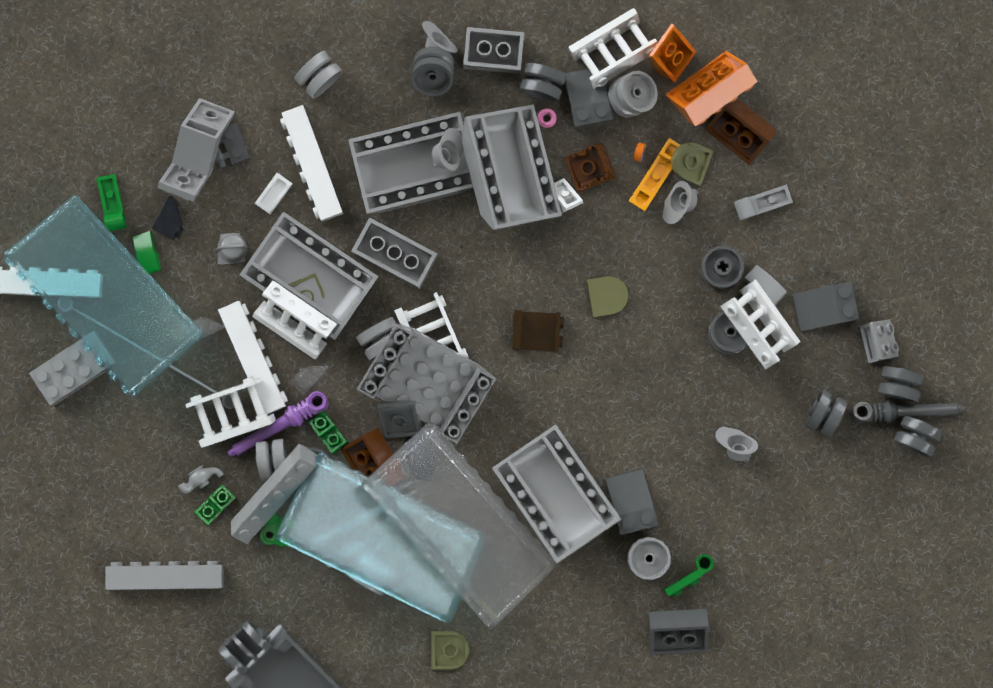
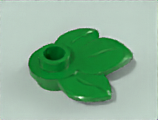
M275 512L260 531L259 537L261 542L265 545L288 546L293 542V538L288 533L293 527L294 520L289 517L278 519ZM266 533H272L273 538H267Z

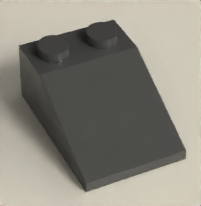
M589 69L565 73L567 74L565 84L574 129L612 123L613 119L606 86L594 89L589 78L593 75Z
M852 282L792 294L800 332L859 319Z
M643 469L606 478L612 506L621 518L617 522L620 535L658 526Z

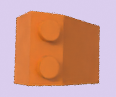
M671 24L650 53V64L658 74L675 83L696 51L675 25Z

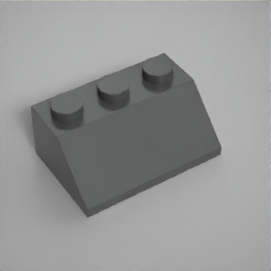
M707 609L649 612L650 655L708 652L709 623Z

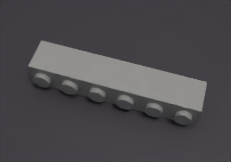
M298 444L232 519L231 536L248 544L316 467L315 452Z
M160 561L149 562V565H142V562H130V566H122V562H111V566H105V590L224 588L223 564L219 565V561H207V565H199V561H188V565H180V561H169V565H161Z

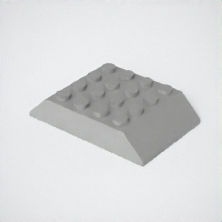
M534 105L465 117L462 144L480 215L489 226L496 230L562 216Z
M460 112L348 139L367 214L387 212L473 189L464 151L459 166L454 171L433 166L432 150L440 142L445 130L455 128L463 134L464 125Z
M285 212L278 218L240 273V276L263 292L274 281L280 286L285 287L286 290L296 297L301 298L302 301L308 303L314 309H317L318 312L337 324L329 334V337L336 340L379 277ZM316 273L324 291V299L321 297L320 289L314 277L293 287L288 284ZM305 289L312 291L314 300L311 301L312 295L310 292L305 291L302 294L300 292Z
M556 424L492 467L557 564L621 520Z

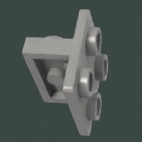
M890 319L860 326L868 363L899 356V347L894 337V326Z

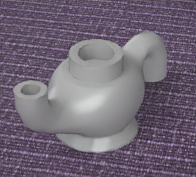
M203 465L187 474L189 476L188 483L183 482L178 487L181 492L188 494L197 486L201 489L210 483L208 479L215 474L219 478L224 473L219 468H203Z

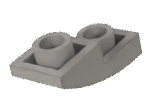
M758 265L745 277V282L748 284L756 279L774 305L787 293L772 276Z

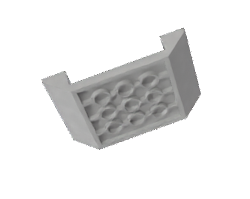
M396 323L357 387V390L373 399L377 396L388 403L416 401L420 420L438 429L440 435L458 443L496 381V378L478 363L412 327Z

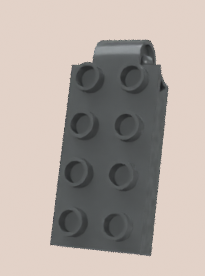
M246 620L218 648L220 654L226 659V664L229 667L235 668L225 678L231 688H343L280 624L266 637L264 629L257 628L252 622Z

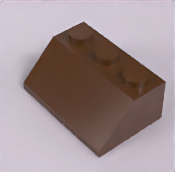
M738 98L734 102L723 106L722 110L717 113L705 129L748 165L753 162L777 132L774 127Z
M379 428L360 436L341 448L368 499L406 478Z

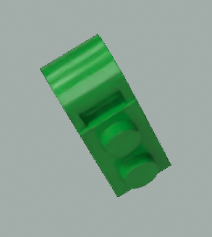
M116 174L97 177L106 231L112 232L126 229L127 225Z
M706 554L699 555L695 560L697 569L666 587L664 591L667 596L672 595L675 597L683 592L682 588L689 585V587H692L699 583L698 578L713 568L714 561L712 557ZM706 557L709 560V566L703 569L700 567L699 561L701 558Z

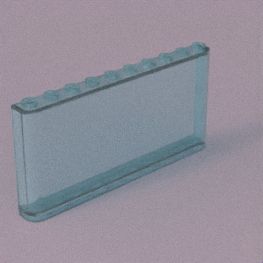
M75 194L3 253L5 263L10 268L12 266L15 267L18 271L16 273L23 282L26 280L31 285L29 288L36 296L40 295L44 299L42 303L48 310L53 309L56 312L55 317L61 324H67L70 328L68 329L69 333L75 339L78 337L83 342L81 345L88 353L91 351L96 356L94 360L99 366H105L109 370L107 372L109 377L113 381H119L122 385L120 386L121 390L127 396L129 394L132 397L136 396L203 337L202 332Z
M325 453L315 454L316 467L298 486L275 538L448 624L451 623L486 541L484 534L481 531L468 528L463 522H456L450 519L447 514L434 511L429 505H422L416 502L413 497L398 493V490L382 485L377 479H370L364 476L361 471L348 468L343 462L330 459Z

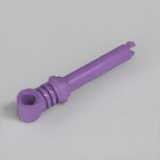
M315 391L305 399V402L302 400V404L297 403V407L295 405L287 406L288 409L285 410L284 415L274 423L261 428L234 444L233 448L228 451L229 456L232 457L236 454L240 456L255 447L256 442H263L289 426L295 427L298 425L300 427L302 422H304V418L307 420L308 416L311 418L312 414L316 415L327 410L329 406L328 398L323 393ZM316 398H322V404L318 407H315L314 400Z

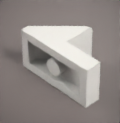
M565 179L554 183L561 213L583 203V200Z

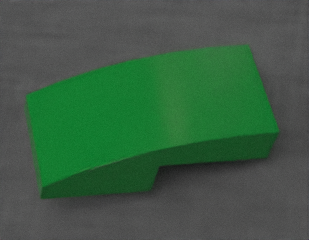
M148 231L133 236L135 252L142 275L146 276L161 271L159 253L155 251L153 233Z
M322 411L309 421V424L332 454H335L348 444L325 411Z
M222 484L194 514L208 527L236 497Z

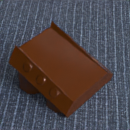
M602 143L588 146L582 151L564 157L578 193L616 178L615 171Z

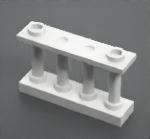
M634 8L569 46L573 59L575 61L582 59L593 76L589 78L594 89L604 86L610 79L649 57L657 45L656 39L648 42L637 26L640 20ZM627 30H631L642 45L633 52L621 36ZM612 39H615L626 55L618 61H615L604 45ZM595 49L601 52L609 64L608 67L601 71L598 70L588 55Z
M755 279L739 290L743 297L738 301L734 297L720 307L763 367L767 369L780 361L776 354L781 349L783 352H786L796 346L800 340ZM747 302L755 311L750 316L742 308ZM758 318L765 325L761 332L754 324ZM769 334L777 342L772 348L765 340Z
M272 281L262 294L268 301H263L252 317L316 360L327 345L326 342L321 340L322 336L326 339L337 324ZM276 304L282 308L284 312L282 313L274 308V305ZM290 315L298 319L300 323L298 324L294 320L289 318ZM306 326H308L309 328H311L312 330H314V331L316 332L315 335H314L313 333H311L310 331H308L307 329H305Z
M436 292L434 293L436 300L408 312L407 310L403 311L402 307L394 310L400 325L410 327L408 322L411 321V318L439 307L443 318L415 330L425 334L447 325L451 335L437 342L443 345L454 342L458 353L469 359L465 348H460L443 307L447 305L442 295L438 296Z
M252 376L242 380L243 384L202 397L200 394L190 398L191 402L185 404L186 408L195 405L205 432L203 434L204 438L199 440L201 448L270 425L276 421L274 414L267 415V412H264L256 391L255 384L261 382V378L254 379ZM246 387L257 413L256 420L253 421L247 419L237 393L238 390ZM230 393L240 421L238 422L239 426L232 427V424L229 425L220 396ZM213 401L222 425L221 432L215 433L214 430L212 431L202 405L203 402Z

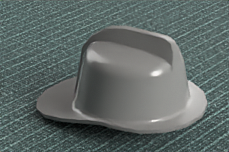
M429 21L423 22V29L428 35L425 48L440 47L449 53L457 52V47L435 24Z
M449 128L445 130L440 142L434 146L432 157L435 168H447L451 171L458 168L464 148L462 134L457 129Z
M685 181L677 182L665 200L662 216L664 221L668 224H675L682 219L685 213L692 211L697 204L698 191L692 189Z
M240 233L220 234V241L216 248L218 252L217 264H234L245 261L247 244L243 237L240 236Z
M721 427L716 431L715 437L717 441L726 448L727 455L732 460L747 463L752 453L758 449L757 441L740 430Z

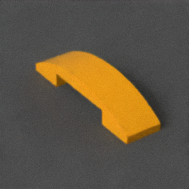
M670 138L667 140L628 202L645 212L672 170V155L680 144Z

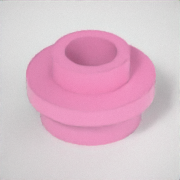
M551 109L541 110L537 117L538 123L544 128L552 127L556 123L555 112ZM549 115L551 119L546 122L543 117Z

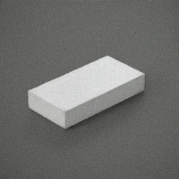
M276 173L255 204L271 215L292 186V183Z

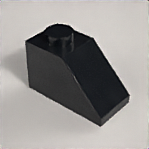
M169 195L152 229L175 240L176 237L180 238L184 228H182L183 222L176 199Z

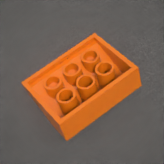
M725 51L665 94V96L688 122L697 126L703 124L712 114L720 112L727 103L734 102L741 93L752 89L753 85L758 81L747 63Z

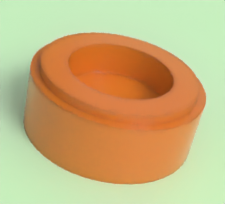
M641 142L637 144L633 157L634 161H642L646 144Z

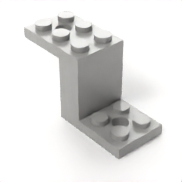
M200 98L198 99L180 127L172 163L159 181L158 189L194 202L213 171L221 136L233 119L235 111Z

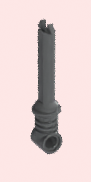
M886 400L882 404L877 403V405L876 403L871 405V403L858 402L852 408L850 416L853 422L857 424L872 422V420L873 422L883 421L891 424L892 421L904 416H956L965 410V406H958L957 403L896 405L890 400ZM857 409L864 410L866 416L860 417L857 414Z

